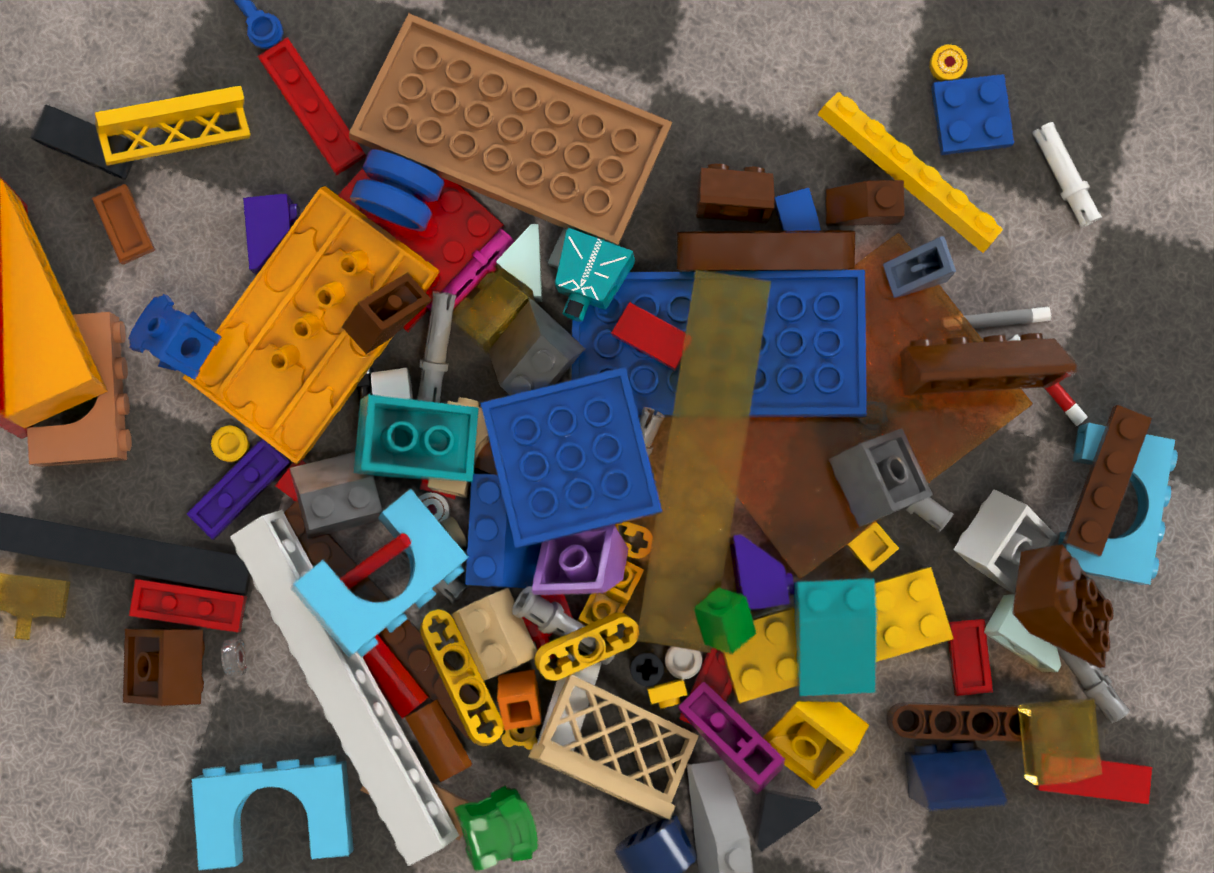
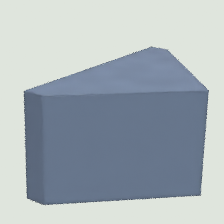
M944 236L936 238L883 264L894 298L946 283L956 272Z

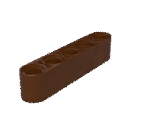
M856 231L677 232V269L855 268Z
M902 702L893 705L888 711L886 718L891 731L901 737L911 739L1063 742L1072 736L1075 728L1074 719L1070 713L1051 706ZM910 710L914 715V723L909 729L901 730L897 722L898 716L901 712ZM946 711L951 718L950 725L947 729L938 731L935 727V717L940 712ZM983 712L987 717V726L982 731L976 732L972 727V719L977 713ZM1020 713L1024 719V725L1020 731L1013 733L1009 727L1010 718L1014 714ZM1056 714L1060 718V728L1057 732L1050 734L1046 723L1050 716Z

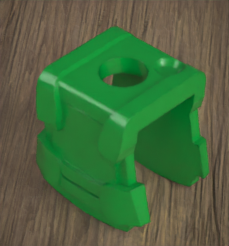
M506 785L491 792L489 797L477 803H465L454 808L465 841L466 855L475 871L490 868L498 864L497 861L511 858L512 862L532 859L533 852L538 849L537 830L533 816L516 788H506Z

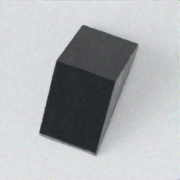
M763 789L754 842L762 852L822 810V807L814 798Z

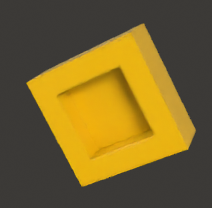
M876 521L871 522L846 544L869 572H873L899 549Z
M683 679L647 687L651 704L659 703L660 708L680 704V697L687 695Z

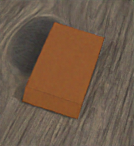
M126 184L92 198L118 260L122 265L156 251L130 189Z
M437 700L405 717L440 782L473 765Z

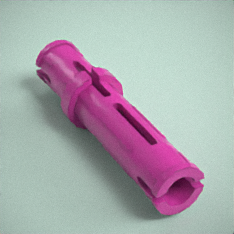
M500 228L480 251L475 250L471 254L473 256L472 260L441 291L456 295L453 310L488 273L492 275L497 270L495 268L497 265L496 261L515 242L503 229ZM432 302L426 306L430 311Z

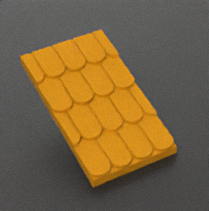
M326 186L321 187L215 332L222 338L217 346L213 347L200 367V373L194 380L187 375H184L183 379L292 462L298 464L311 451L334 416L351 396L357 384L391 340L389 339L365 354L342 328L356 304L407 272L426 292L440 270L428 261L426 262L421 256L395 239L394 236L371 219H368L367 216L344 199L338 197Z

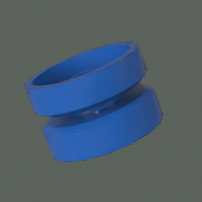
M370 150L362 168L372 180L363 179L356 181L350 200L360 208L386 221L408 229L425 231L432 212L423 202L438 200L445 184L443 179L425 167L398 155L381 150Z

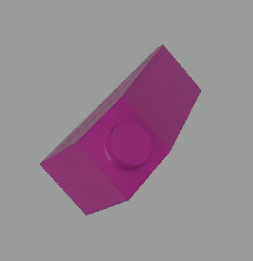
M705 682L678 706V710L727 766L757 795L783 769L785 758Z

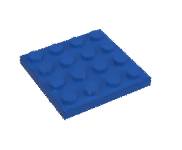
M626 367L481 403L516 549L662 513Z

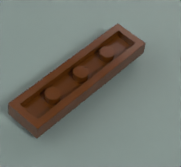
M1119 405L1113 406L1062 542L1063 544L1096 557L1102 555L1152 418Z

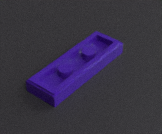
M261 439L187 515L212 540H215L292 462L265 440Z

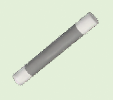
M1049 307L941 318L942 332L1050 321L1051 310Z

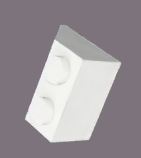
M994 489L988 499L982 503L979 512L967 530L962 533L959 542L953 550L972 567L1012 594H1015L1021 551L1052 546L1058 536L1028 505Z

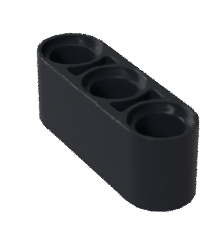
M49 105L44 106L30 136L32 140L45 147L123 180H126L135 161L106 166L96 125ZM120 135L107 137L112 154L128 151L133 143Z

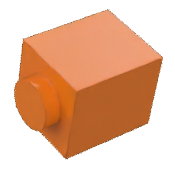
M535 669L498 675V703L504 730L541 725V698Z

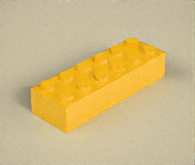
M931 567L920 568L875 582L877 613L876 662L953 639ZM794 607L754 618L753 623L757 634L733 654L721 651L731 680L734 696L738 703L798 686Z

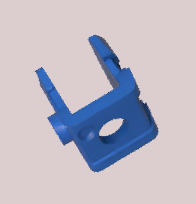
M163 294L162 296L154 297L138 318L128 339L131 344L129 348L141 353L144 350H148L153 356L160 359L158 367L173 371L178 370L195 380L200 373V367L222 337L207 328L203 320L194 311L190 315H186L179 310H175L172 307L174 302L168 295Z

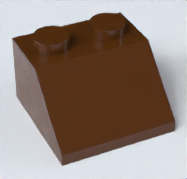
M709 164L708 168H701L696 218L767 224L774 209L773 173H765V169L761 167H745L743 171L729 170V166L725 164Z
M125 629L123 703L154 706L201 704V694L204 689L202 677V656L205 651L203 630Z

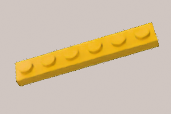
M837 92L817 114L893 179L904 180L905 189L982 253L989 248L1003 230L997 225L991 215L982 212L969 201L965 193L954 189L942 179L940 173L935 168L923 163L906 144L898 142L887 133L880 122L871 119L862 112L851 98Z

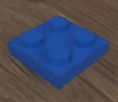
M1004 74L934 82L932 84L941 155L1007 148L1014 145Z

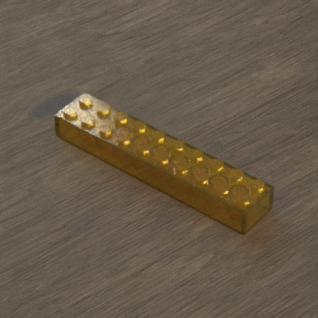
M696 270L659 497L662 512L656 515L637 634L638 641L711 652V647L704 645L693 608L711 592L721 588L771 281Z

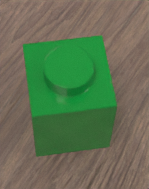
M717 588L693 608L704 645L733 654L757 634L746 596Z

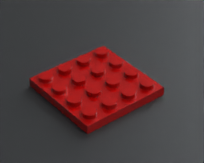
M362 168L338 194V197L344 199L367 216L368 219H371L394 236L395 239L421 256L426 262L428 261L440 270L426 291L431 299H433V291L441 292L472 260L473 256L471 254L475 250L480 251L500 228H505L496 217L459 184L442 177L440 178L443 179L445 184L438 200L423 202L432 212L425 231L408 229L386 221L360 208L350 200L356 181L363 179L372 180ZM427 307L422 309L403 329L409 332L429 309Z

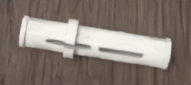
M1050 122L1041 126L1042 130L1036 129L1032 134L1036 138L1063 191L1060 194L1063 201L1068 200L1079 222V226L1083 228L1092 224V221L1101 219L1102 215L1099 214L1088 192L1090 188L1088 182L1082 181L1054 127V123Z

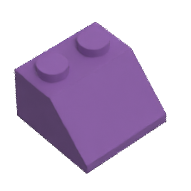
M611 525L543 542L532 593L534 595L605 593L621 582L624 576L628 547L616 526Z

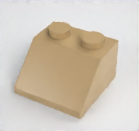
M509 588L491 594L450 614L464 639L483 681L535 658L537 652L522 617L518 618L512 613L515 601Z

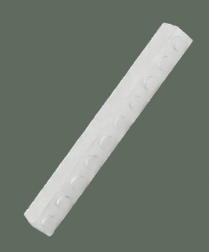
M280 510L261 516L230 536L236 547V552L239 558L244 561L253 578L255 588L261 593L269 607L273 621L282 631L291 654L297 659L302 668L308 686L315 692L321 703L326 719L334 727L341 740L344 752L350 757L359 774L362 785L368 790L373 799L379 817L386 823L395 840L398 852L403 855L409 866L444 848L460 835L363 657L356 652L348 658L291 590L292 585L314 567L284 512Z

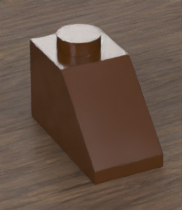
M904 180L863 181L825 190L826 226L898 225L905 216Z
M407 272L358 302L342 328L367 354L391 339L424 309L432 299Z

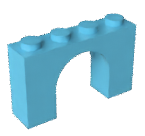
M1093 423L1079 426L1073 456L1074 462L1092 465L1106 426ZM1146 434L1129 480L1136 491L1138 499L1136 518L1130 528L1122 535L1113 539H1107L1100 557L1063 544L1062 542L1067 531L1060 532L1058 545L1063 544L1071 556L1078 560L1080 567L1086 574L1138 585H1150L1151 579L1156 577L1159 568V559L1155 557L1157 543L1162 541L1165 533V523L1161 521L1163 508L1167 507L1171 498V486L1168 485L1169 473L1174 470L1177 462V451L1174 450L1175 440Z
M411 489L387 507L378 517L394 538L401 533H405L411 540V545L405 549L410 563V578L401 595L390 601L380 603L364 601L353 595L324 560L297 580L291 587V590L348 658L356 652L361 657L379 643L375 638L379 632L386 627L391 633L408 619L403 612L414 603L420 609L436 595L432 589L442 580L448 585L465 571L461 564L468 556Z
M336 756L314 758V764L301 766L299 759L277 761V768L263 769L262 763L240 765V772L226 773L225 766L203 769V775L192 779L198 870L236 867L243 862L241 812L249 796L257 789L264 787L283 788L294 794L303 804L308 817L311 859L348 856L354 851L347 762H337Z

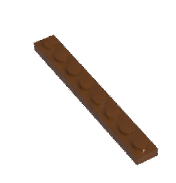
M297 501L284 512L313 567L324 560L335 575L340 578L358 565L330 534L308 539ZM369 576L349 589L353 595L364 601L373 603L390 601L389 597ZM409 619L405 620L391 633L385 627L378 633L380 638L432 701H438L444 714L470 740L421 637L420 631ZM443 658V662L446 668L452 671H457L445 658ZM463 685L460 688V699L464 703L471 705L479 700V694L471 685ZM485 704L476 711L468 713L470 718L476 714L478 715L481 725L476 729L477 732L487 724L480 714L483 710H487Z

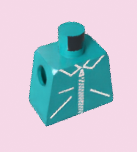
M568 228L555 280L558 292L569 297L562 314L567 318L582 322L589 305L606 310L634 266L635 257L633 251Z

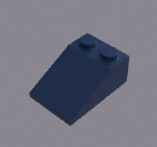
M973 741L952 742V749L937 750V744H921L914 746L915 752H905L909 797L926 809L941 810L1007 804L1006 795L986 750L974 747Z

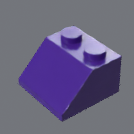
M739 534L729 537L736 592L746 596L749 609L790 604L789 596L795 593L792 574L785 573V568L781 563L743 535Z

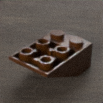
M1063 544L1021 551L1012 614L1030 634L1098 668H1105L1106 652L1110 650L1109 623L1114 616L1110 600L1103 596L1096 587L1094 580L1087 576L1080 567L1078 560L1071 556Z

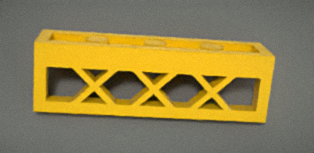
M241 86L95 112V125L106 166L250 138V131L243 109L245 99ZM236 113L240 130L226 132L214 124L220 115ZM213 117L210 122L207 121L206 119H204V118ZM193 120L206 127L200 137L193 139L179 132L185 122ZM172 124H177L175 128L169 126ZM156 127L170 134L162 145L154 146L143 139L149 129ZM140 131L138 136L132 132ZM210 131L216 133L214 135H208ZM123 134L134 141L128 151L112 154L107 137ZM174 138H177V139L180 140V141H177V142H172V141L174 140ZM138 145H141V146L144 147V148H141V149H136Z

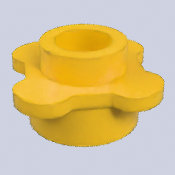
M539 725L523 727L524 732L521 734L518 733V728L505 730L501 738L502 743L506 747L517 745L531 750L534 743H538L535 734L536 727Z

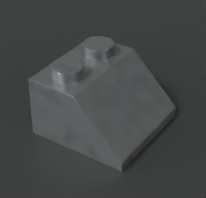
M531 299L488 352L499 385L509 395H514L555 385L585 348Z
M902 428L860 443L829 459L835 478L843 489L850 511L855 516L859 527L933 495Z
M355 452L290 468L308 539L380 521L378 517L382 513V508L373 476L354 473Z

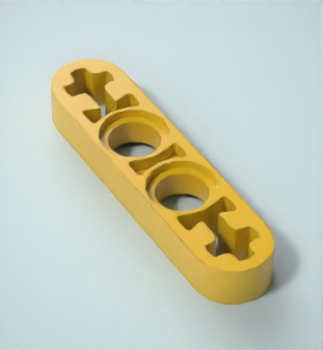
M433 610L426 614L421 622V637L468 736L477 745H491L503 733L504 726L500 714L453 617L444 610ZM432 619H435L437 623L444 622L446 624L445 629L442 631L444 639L447 642L450 638H453L455 643L447 644L440 651L437 650L436 646L440 645L442 640L437 632L430 633L429 631L433 624ZM455 651L462 656L463 666L460 670L452 671L446 668L443 658L447 652ZM463 685H473L479 691V700L475 704H466L460 699L459 691ZM483 704L487 708V710H483L480 713L484 722H492L494 724V728L490 731V738L485 733L478 734L476 729L481 725L478 715L476 714L472 718L468 715L469 712L476 711Z

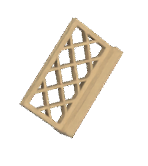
M569 675L565 680L538 744L534 743L528 758L656 817L670 820L675 805L671 804L699 735L582 679ZM574 686L586 692L590 706L573 713L569 698ZM595 696L603 699L604 701L597 703ZM609 704L616 705L622 721L606 728L599 708ZM565 709L567 716L561 718ZM627 711L636 716L629 718ZM593 712L599 731L582 738L575 718ZM645 719L649 721L654 736L638 743L631 724ZM569 721L576 741L564 746L551 741L557 726ZM658 726L666 729L667 731L661 733ZM625 727L631 746L614 753L608 733ZM673 734L685 738L680 753L669 758L663 739ZM602 737L608 756L597 761L589 759L584 743ZM656 742L663 761L646 768L640 748ZM578 746L580 754L570 749ZM633 752L640 771L626 776L621 773L617 758ZM610 762L612 769L603 764ZM665 767L669 777L664 793L653 788L649 773ZM642 777L644 784L635 779Z

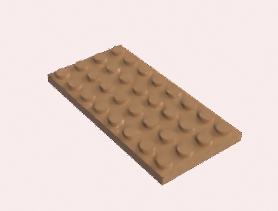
M408 14L349 132V138L372 149L385 151L408 159L432 171L439 177L564 229L571 228L619 246L671 129L672 122L422 18Z

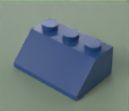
M473 474L465 585L512 588L532 587L542 543L516 549L498 475Z

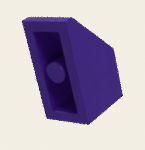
M287 193L243 198L249 270L255 275L259 273L300 216L298 204H293Z

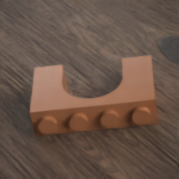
M100 312L73 315L108 392L99 395L91 411L77 422L66 425L27 428L30 465L45 467L127 460V451L131 450L132 439L129 429H125V415L129 414L130 403L127 393H123V379L127 378L128 367L125 357H121V343H125L126 331L123 321H119V317L113 313Z

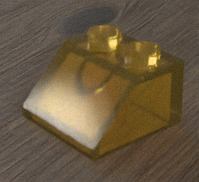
M503 268L496 274L493 271L489 272L479 283L478 287L481 290L472 300L468 297L465 298L453 312L456 315L452 320L454 325L486 355L528 301L531 299L535 301L533 290Z
M1095 699L1018 704L1025 779L1036 785L1069 783L1102 774Z

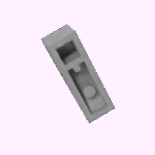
M723 760L687 764L698 873H753L749 835Z

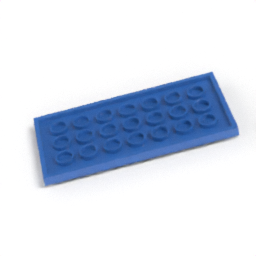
M865 270L629 272L606 310L589 305L582 322L572 320V337L585 350L572 364L571 380L626 367L639 418L643 407L654 409L653 415L660 412L665 417H866ZM629 302L693 336L694 340L676 371L612 336L611 332Z

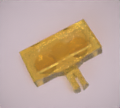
M0 573V610L6 611L13 616H18L14 639L30 640L33 618L42 616L65 618L70 581Z

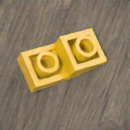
M626 561L623 580L605 593H591L577 621L587 626L611 614L623 613L644 569ZM602 631L599 632L600 636L607 638Z

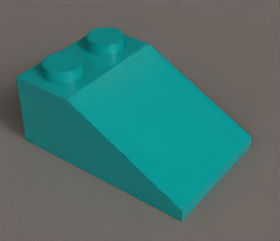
M370 394L360 400L354 473L397 478L473 482L479 408Z
M875 579L794 582L799 696L875 693L877 630Z

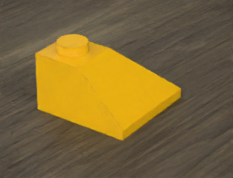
M797 701L763 738L785 758L784 765L814 789H817L856 752L869 724L841 702Z

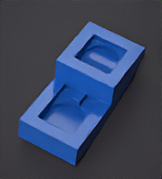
M809 187L774 197V205L782 230H821Z

